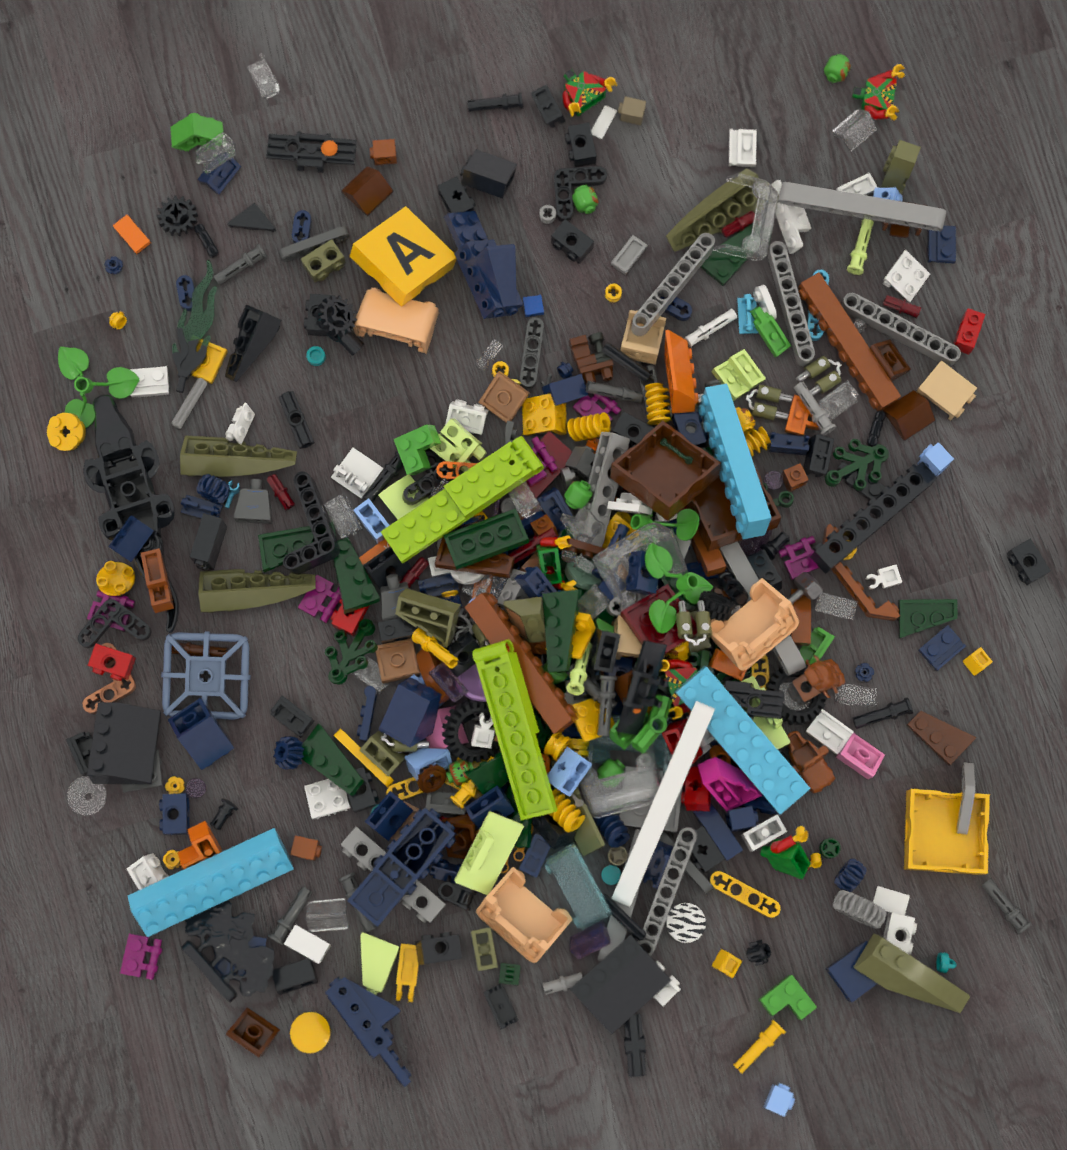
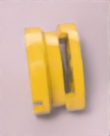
M562 732L553 734L544 748V754L552 756L553 760L557 762L566 747H571L570 741H573L572 738L565 737Z
M572 739L573 741H570L572 744L570 749L583 758L589 757L587 747H589L590 741L583 742L582 739Z

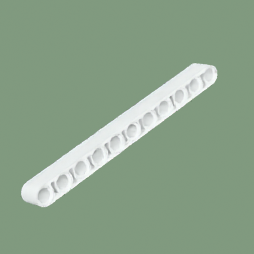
M698 701L695 702L615 888L612 900L628 907L631 906L715 708Z

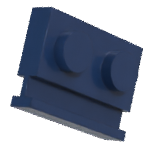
M944 225L942 231L928 230L929 263L956 262V226Z
M947 625L918 651L938 671L964 649L966 645Z

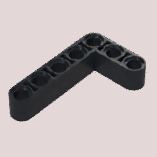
M305 471L296 473L293 481L315 542L290 552L284 557L283 565L294 575L304 573L333 560L340 554V547L314 479ZM307 480L306 484L302 485V482ZM314 496L311 501H308L309 497ZM320 512L319 516L314 518V515ZM326 528V531L320 535L321 530ZM332 545L331 550L326 551V548ZM315 553L314 557L309 559L310 554ZM294 561H297V564L294 567H291L292 563Z

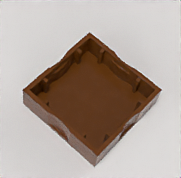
M662 421L646 434L642 441L628 449L611 464L610 478L669 521L719 477L721 462L702 448L689 442L684 435Z
M755 466L772 517L767 531L778 527L782 517L770 494L763 486L761 476ZM720 475L686 505L687 509L694 510L699 515L697 530L708 552L743 540L741 533L737 532V521L735 516L731 514L730 499L726 498V487L724 482H721Z

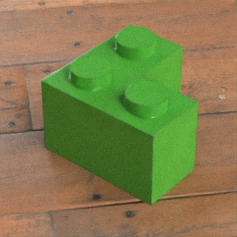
M191 113L171 126L172 148L189 151L195 146L200 145L214 149L224 143L223 123L214 118Z
M424 425L394 439L407 475H417L430 469L431 465L425 450L441 443L435 425Z
M793 975L786 976L758 999L770 1016H774L787 1005L797 1019L802 1020L817 1008Z

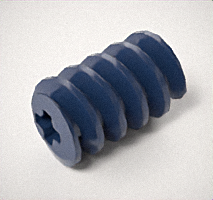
M609 803L597 808L592 818L609 846L617 848L624 845L630 839V834L628 833L627 826H625L620 816L617 815L616 810Z

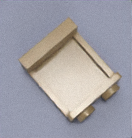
M630 310L620 351L633 360L656 365L666 318L660 316L644 336H636L632 333L631 326L633 317L638 311ZM637 323L638 326H644L642 323Z
M941 360L916 392L921 396L924 395L950 416L948 419L952 420L954 416L958 418L965 409L962 407L965 403L970 404L975 398L974 392L977 387Z
M618 615L614 622L613 631L621 634L616 659L620 660L622 655L639 657L642 644L621 615Z

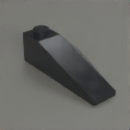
M249 305L245 306L238 322L237 328L240 331L238 338H234L235 351L230 355L225 373L226 378L235 382L240 379L275 337L282 320Z

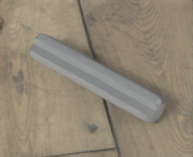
M202 378L197 379L171 423L174 427L182 428L207 386V381Z

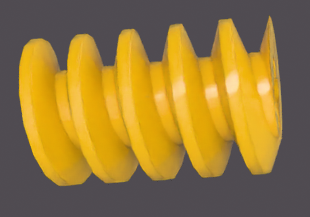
M662 383L646 385L645 390L647 392L645 397L647 398L646 405L648 406L646 411L649 413L647 414V419L649 420L647 424L658 425L662 421H670V417H665L666 414L670 413V410L665 409V407L670 406V403L664 402V400L669 399L668 395H664L669 389L664 388Z
M602 412L601 414L588 415V417L571 418L567 423L570 437L574 441L599 438L601 432H610L611 423L608 414Z
M759 427L758 431L752 430L751 434L745 433L744 435L751 457L754 456L753 450H756L759 454L761 453L760 447L766 451L767 444H771L770 438L763 427Z
M554 789L552 793L558 811L549 813V815L566 832L575 831L584 822L585 815L580 816L581 811L579 809L575 810L576 806L574 804L570 805L571 800L565 799V794H560V790Z

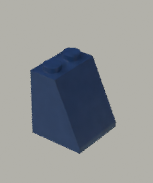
M408 678L399 683L381 722L379 731L411 748L433 733L441 694L413 678Z
M201 698L168 719L177 739L201 770L212 765L214 761L227 755L234 749L229 737Z

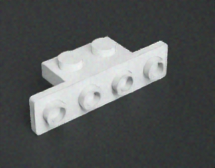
M776 180L767 187V191L789 254H794L803 247L799 232H807L811 229L804 208L784 205L778 202L782 183L781 180Z

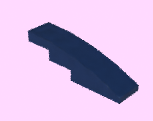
M712 803L710 804V811H692L699 824L705 828L726 861L743 851Z

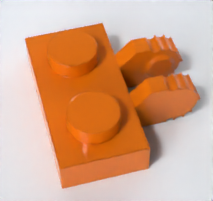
M798 395L793 396L784 432L803 436L806 427L820 430L816 423L808 421V416L812 418V415Z

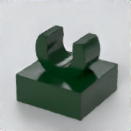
M700 650L688 653V656L694 657V663H690L693 667L697 668V672L703 666L708 668L710 651Z
M501 963L499 983L519 985L521 965Z

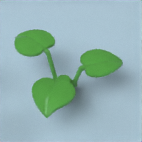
M62 346L59 348L58 363L60 370L66 378L76 379L74 387L83 398V401L73 399L68 402L65 407V413L78 416L80 421L84 423L85 429L96 418L93 404L87 403L85 393H90L94 386H109V392L112 396L123 399L130 396L139 383L137 374L123 367L111 369L107 373V383L92 382V380L83 377L84 374L82 373L88 369V355L78 348Z
M683 509L677 515V524L653 521L650 517L653 516L655 511L652 510V515H633L630 522L633 529L639 530V534L648 539L639 545L637 551H640L641 547L653 540L645 532L652 530L654 525L677 527L676 534L680 540L688 541L692 539L699 526V515L694 510Z
M654 543L649 544L645 554V565L648 572L656 579L662 578L664 574L667 577L678 578L676 587L679 592L668 599L666 603L662 600L654 601L649 608V617L657 632L663 634L668 632L676 622V610L674 607L669 606L673 600L683 594L689 603L697 604L703 591H711L713 586L706 579L693 572H688L684 575L667 572L671 570L673 565L670 553L661 546Z

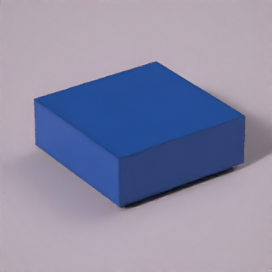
M541 295L523 297L526 317L544 315Z

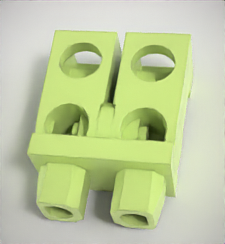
M455 418L450 419L440 431L441 434H438L441 443L430 448L445 461L472 463L469 461L472 456L481 461L487 454L481 446L482 443L461 426ZM462 466L459 470L465 472L469 468L466 466Z

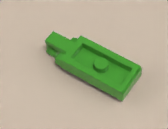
M760 306L750 311L755 319L753 321L755 328L774 357L779 356L791 347L772 315H769L767 312L764 313Z

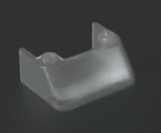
M740 173L728 176L726 181L752 187L753 194L758 198L752 234L743 239L741 248L723 244L715 246L713 250L754 261L763 260L769 252L778 204V191L764 179Z
M653 743L649 747L648 753L641 754L637 758L636 770L599 779L594 769L590 768L580 782V787L585 804L593 818H601L652 804L662 781Z

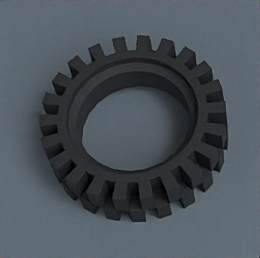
M807 664L806 668L790 676L785 673L783 667H780L770 676L765 688L769 691H779L783 680L789 677H800L807 669ZM823 692L812 698L810 706L802 711L791 710L783 704L781 716L783 723L787 721L789 725L794 723L800 725L809 722L822 712L821 710L826 705L824 702L827 700V697Z
M472 699L470 701H462L463 704L457 703L455 710L452 708L449 710L451 716L446 715L445 720L448 721L447 724L443 723L442 728L446 729L445 732H442V736L446 738L443 740L444 744L448 746L446 748L453 755L464 761L481 762V759H489L487 755L493 756L495 754L493 749L498 750L500 748L497 745L498 742L494 741L496 732H494L491 749L484 747L466 748L461 744L458 736L459 726L467 716L475 713H484L486 720L490 719L491 715L488 704Z

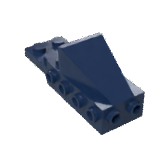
M476 211L447 213L444 219L458 248L454 254L483 319L516 314L523 305V302L516 289L515 245H496L494 239L488 240Z
M427 808L419 809L413 816L415 820L410 826L408 824L405 825L400 831L401 836L397 841L394 839L388 845V852L384 856L380 855L377 858L372 872L347 900L377 927L407 893L411 895L417 888L415 883L418 880L424 879L431 871L428 869L433 862L437 864L443 857L441 852L446 847L449 849L457 840L454 838L457 835L454 832L456 828L448 821L443 823L438 819L441 815L433 808L430 810Z
M338 977L329 984L331 988L325 991L327 998L372 1060L380 1055L402 1087H405L411 1082L409 1079L411 1074L405 1066L402 1068L397 1063L399 1058L393 1050L388 1051L387 1048L393 1044L391 1040L394 1037L387 1028L384 1030L382 1026L401 1012L400 1009L345 977L342 979Z

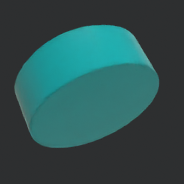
M319 346L309 348L306 353L308 362L313 366H319L325 361V352Z
M614 865L606 866L601 873V878L607 885L617 884L621 877L620 869Z

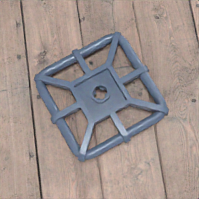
M205 631L204 633H169L164 643L163 672H161V677H163V713L166 716L172 717L181 710L174 709L189 695L202 696V700L207 707L208 696H221L235 712L211 711L215 719H243L246 716L245 713L248 707V682L251 680V675H249V639L238 634L210 633V631ZM177 640L204 641L203 656H190ZM210 641L237 642L223 657H209ZM172 645L186 659V673L171 672ZM242 646L241 675L226 674V660ZM204 670L211 674V678H208L207 682L204 681V678L200 677L201 674H204ZM171 678H185V692L170 705ZM225 679L241 680L240 708L225 693Z

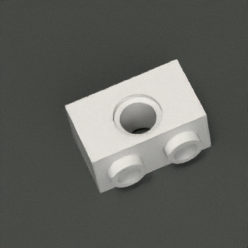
M777 814L741 834V837L749 851L752 852L786 833L787 830Z
M892 912L888 913L883 938L910 955L913 948L911 937L915 935L917 923H914L915 918ZM897 930H901L904 933L902 941H898L895 937Z

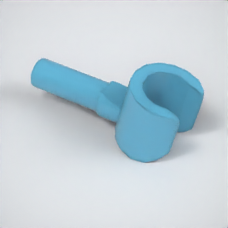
M230 481L228 483L230 491L225 504L226 508L230 507L234 494L239 493V483L234 489L231 488L233 482Z

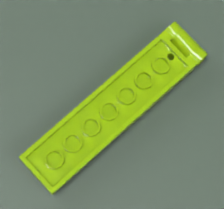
M520 436L444 485L445 489L380 532L403 564L442 538L443 535L448 534L534 475L540 473L544 469V465L526 440Z
M507 639L473 650V659L482 683L520 819L525 820L558 811L535 734L539 732L518 656L514 652L512 642Z

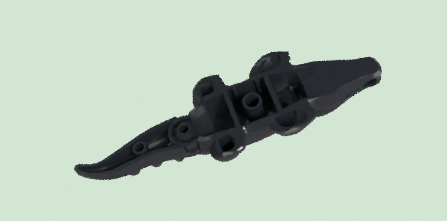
M98 396L93 401L96 415L95 446L98 458L95 460L93 458L85 460L83 474L88 486L98 493H105L110 509L98 517L100 529L107 539L113 540L131 515L154 530L134 558L143 579L145 580L141 553L160 548L167 573L161 528L167 527L175 516V510L168 494H155L151 478L155 476L159 469V456L148 440L141 442L139 445L136 444L134 433L119 412L112 396ZM167 573L174 609L165 611L167 615L166 631L172 633L178 621L179 601Z

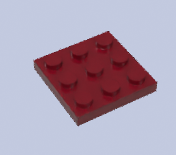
M668 584L658 589L656 594L646 596L620 613L641 644H643L644 640L666 644L665 654L687 642L686 639L678 637L677 622L668 632L660 634L656 631L649 617V608L654 601L662 600L666 603L668 599L675 595ZM678 598L669 604V606L675 608L676 613H679L678 602L680 600ZM691 616L693 631L691 638L697 635L696 622Z

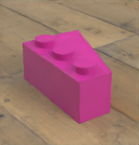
M714 757L698 765L704 786L726 812L762 796L761 792L743 771L729 763Z

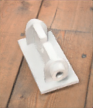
M247 403L236 409L232 422L235 424H230L225 433L227 440L233 441V439H236L240 445L255 416V413Z

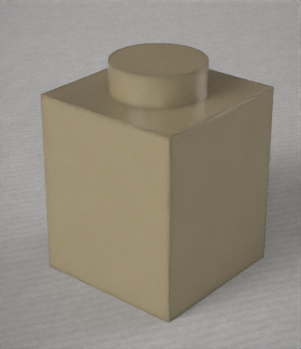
M625 96L624 103L620 102L618 113L621 114L620 121L642 125L646 101Z

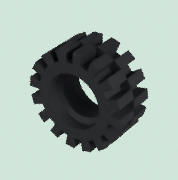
M703 591L698 600L704 601L705 611L710 613L711 619L716 618L718 621L729 620L734 607L732 600H728L727 597H723L721 594L718 595L716 592L712 593L711 591Z

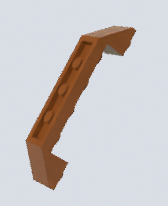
M829 524L825 528L823 544L828 541L826 537L834 530L839 532L835 526L833 527ZM829 547V549H830L831 552L836 553L835 550H834V551L831 550V548H833V547ZM840 562L831 569L867 617L895 621L900 617L898 607L894 603L891 604L889 600L876 609L873 599L865 595L863 586L859 581L853 579L851 576L852 572L847 566H843Z

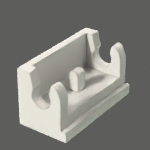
M297 925L293 927L284 945L318 964L322 962L331 946L329 943Z

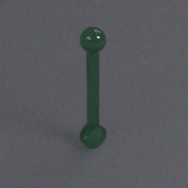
M661 439L660 444L662 446H667L685 460L686 464H692L693 458L691 456H685L670 445L667 439Z

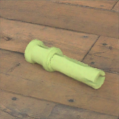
M862 220L856 247L851 252L852 259L850 265L847 266V271L851 274H863V264L867 259L866 249L874 225L872 220Z
M590 642L582 658L576 659L575 667L570 672L571 679L566 687L570 694L581 695L584 692L583 685L587 679L586 668L592 648Z

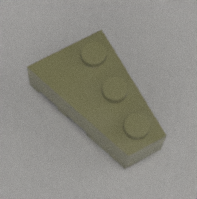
M899 140L897 146L893 145L883 168V171L886 173L880 188H897L899 193L902 194L906 186L905 183L909 179L916 163L920 146Z
M406 588L398 597L395 614L414 627L418 626L427 632V635L431 638L434 636L447 648L454 640L461 604Z

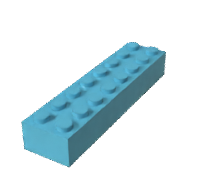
M726 383L705 387L704 393L701 396V403L698 405V411L700 416H703L704 430L709 434V446L714 450V458L721 462L720 480L724 482L726 498L730 499L731 502L730 510L732 516H735L737 521V532L741 533L742 539L763 536L772 517L728 385Z
M703 666L674 691L691 711L696 701L715 708L707 727L708 732L779 814H782L811 789L707 666Z
M273 828L128 895L129 905L145 935L149 937L285 874L294 868L276 829Z

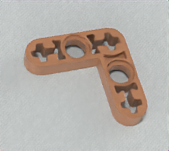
M102 644V646L117 650L113 644ZM112 660L109 664L107 663V668H112L115 660ZM130 674L129 679L126 680L131 682L128 690L122 688L124 686L123 681L113 679L112 683L84 699V710L90 714L97 713L98 703L95 704V709L88 708V706L90 705V700L93 702L100 700L97 697L98 695H100L103 702H117L131 694L136 688L132 675ZM107 690L114 691L113 699H105L104 694Z

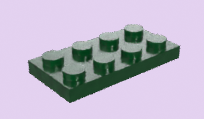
M516 508L443 535L456 570L529 543Z

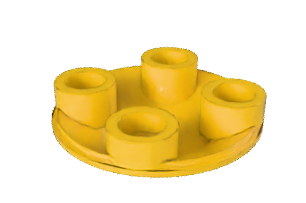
M108 561L97 574V586L100 591L110 596L125 594L135 583L134 570L125 563Z
M316 1012L303 1013L292 1023L290 1029L291 1041L302 1052H318L326 1046L330 1039V1026L327 1020Z

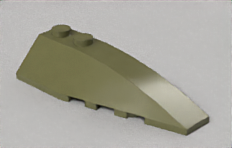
M746 168L695 206L666 235L672 250L676 252L693 245L703 233L712 235L718 232L722 233L721 229L732 223L736 217L739 218L751 210L756 215L769 206L771 203L758 175Z
M185 436L180 453L181 475L187 476L209 474L215 477L259 474L295 465L297 451L276 447L269 450L260 444H256L253 447L246 445L244 441L240 445L220 437Z
M244 569L200 572L198 591L201 612L212 613L215 611H234L278 603L316 589V577L313 574L294 575L292 573L289 576H284L281 572H273L270 575L263 574L262 571L255 570L254 573H245Z
M550 756L551 766L553 768L556 761H554L553 757ZM576 787L573 794L578 799H582L581 794L578 788ZM566 795L565 799L571 800L570 805H575V801L573 800V798L571 796L569 797ZM583 803L582 807H576L575 810L579 809L581 811L580 816L585 815V820L577 829L573 838L575 843L572 845L577 855L581 854L582 857H585L603 848L605 843L586 804Z
M877 934L872 935L853 967L887 990L958 1013L962 1012L970 998V995Z

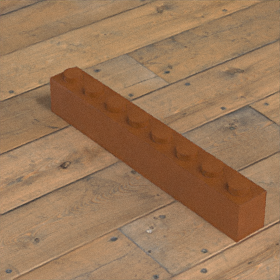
M820 272L801 282L797 288L800 298L807 303L811 315H815L819 320L818 325L820 329L826 332L830 344L838 350L839 358L847 364L849 373L859 382V388L868 396L872 408L882 411L898 401L901 395Z
M481 593L466 605L465 609L490 644L507 639L512 642L514 652L518 656L530 701L554 734L561 733L579 719L575 708L567 703L564 699L565 694L554 685L553 677L542 668L541 660L532 654L530 645L525 640H522L518 628L510 623L508 614L497 605L496 597L490 593Z

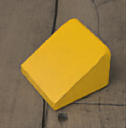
M981 647L963 660L965 666L974 676L993 662Z
M721 949L712 967L734 978L742 960Z

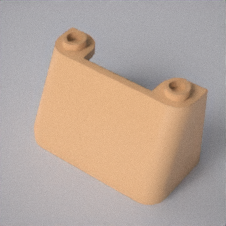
M371 288V290L366 291L356 315L357 321L354 322L355 327L353 329L356 336L364 338L365 333H368L370 337L377 335L408 343L409 347L413 345L419 347L418 352L427 354L439 310L435 307L436 304L428 301L423 303L410 300L401 307L388 293H384L377 288Z
M763 578L751 586V600L730 616L729 620L724 622L718 621L716 618L710 620L712 636L710 638L735 666L742 671L750 668L783 641L799 624V619L792 603Z
M512 867L477 908L476 913L483 922L530 962L536 963L573 918L565 909L557 908L552 911L524 886L526 880L523 872Z

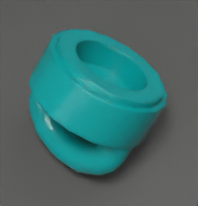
M940 952L937 955L936 969L938 972L947 973L948 969H954L957 966L956 962L949 958L948 953Z

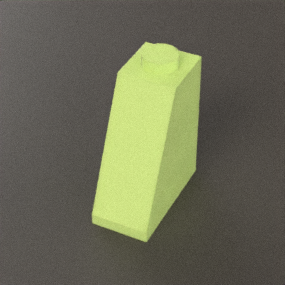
M362 932L363 986L367 987L366 990L377 995L378 992L383 993L400 947Z

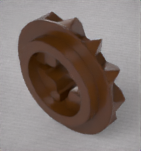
M430 764L427 769L423 768V773L418 774L419 779L416 781L418 788L425 793L437 791L446 780L445 769L438 764L434 766Z

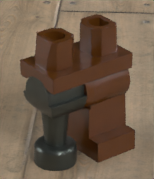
M602 332L594 333L588 337L590 344L595 346L596 353L593 354L590 353L586 335L569 339V346L579 374H582L585 384L588 381L596 383L595 375L601 374L603 382L613 380V361L602 352V342L604 341Z

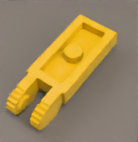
M401 944L396 980L397 1001H400L402 998V985H409L408 1002H413L419 968L416 945Z

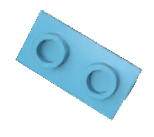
M745 294L744 298H737L739 334H758L753 323L755 319L750 313L751 310L757 307L756 301L751 297V294Z

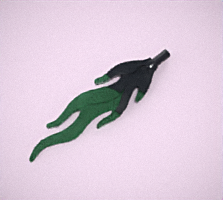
M207 260L206 276L192 294V312L187 325L184 326L187 318L186 309L183 310L178 321L177 336L181 347V354L178 352L177 345L175 343L172 345V356L179 378L176 392L179 393L184 392L186 379L189 380V377L204 362L211 336L207 335L199 351L196 352L200 340L213 323L215 313L214 295L217 291V286L210 290L207 308L204 312L202 308L205 291L213 278V268L210 260Z

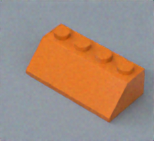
M665 330L664 358L672 414L695 412V404L699 403L698 393H694L696 378H692V374H694V363H690L692 349L688 348L687 340L670 330Z

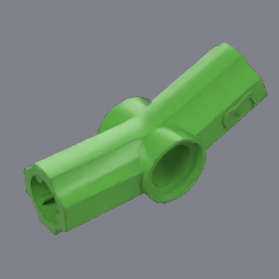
M655 695L658 700L663 702L661 708L654 705L651 707L648 720L645 721L644 726L630 742L632 747L642 754L646 752L660 733L664 732L667 728L668 710L672 704V700L669 697ZM653 721L657 722L658 730L653 728Z

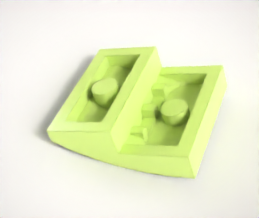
M745 349L731 356L726 362L711 371L717 380H721V384L727 383L733 401L766 379Z
M410 475L404 476L378 494L397 520L429 499L426 497L414 505H408L403 501L402 495L405 488L415 482ZM418 489L413 494L409 493L407 497L414 499L415 494L419 492Z

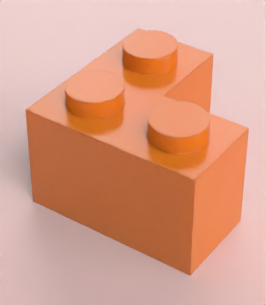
M206 821L187 829L192 846L179 851L178 856L184 870L222 852Z

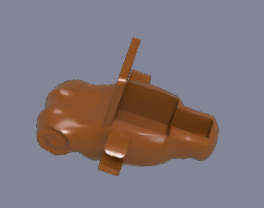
M814 655L813 657L816 659V662L810 664L809 660L806 659L808 667L804 674L793 680V684L804 702L809 701L822 692L827 698H830L827 692L830 689H834V692L838 694L837 687L845 684V678L835 661L832 659L820 661L819 657ZM805 681H808L812 686L811 691L808 693L803 692L801 689V685Z
M792 731L787 734L790 740V744L787 745L789 749L788 756L793 765L792 767L811 788V793L821 792L823 788L830 786L836 778L824 760V756L828 754V748L824 745L818 749L811 741L803 739L798 731Z

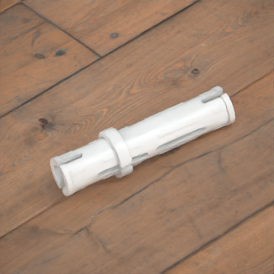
M729 309V311L706 325L699 326L698 330L684 337V339L687 340L688 346L692 347L699 341L708 339L709 335L728 323L736 320L737 315L733 309Z

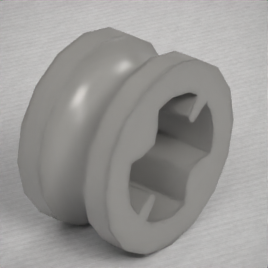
M545 205L540 209L539 217L543 223L551 224L556 218L554 207ZM545 211H547V213L548 211L551 212L550 218L548 216L547 218L544 217Z

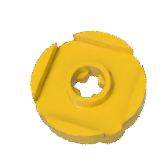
M60 413L50 418L47 436L51 446L59 450L71 451L78 448L77 446L84 441L86 429L78 416L71 413ZM65 427L70 430V434H67V437L63 434Z

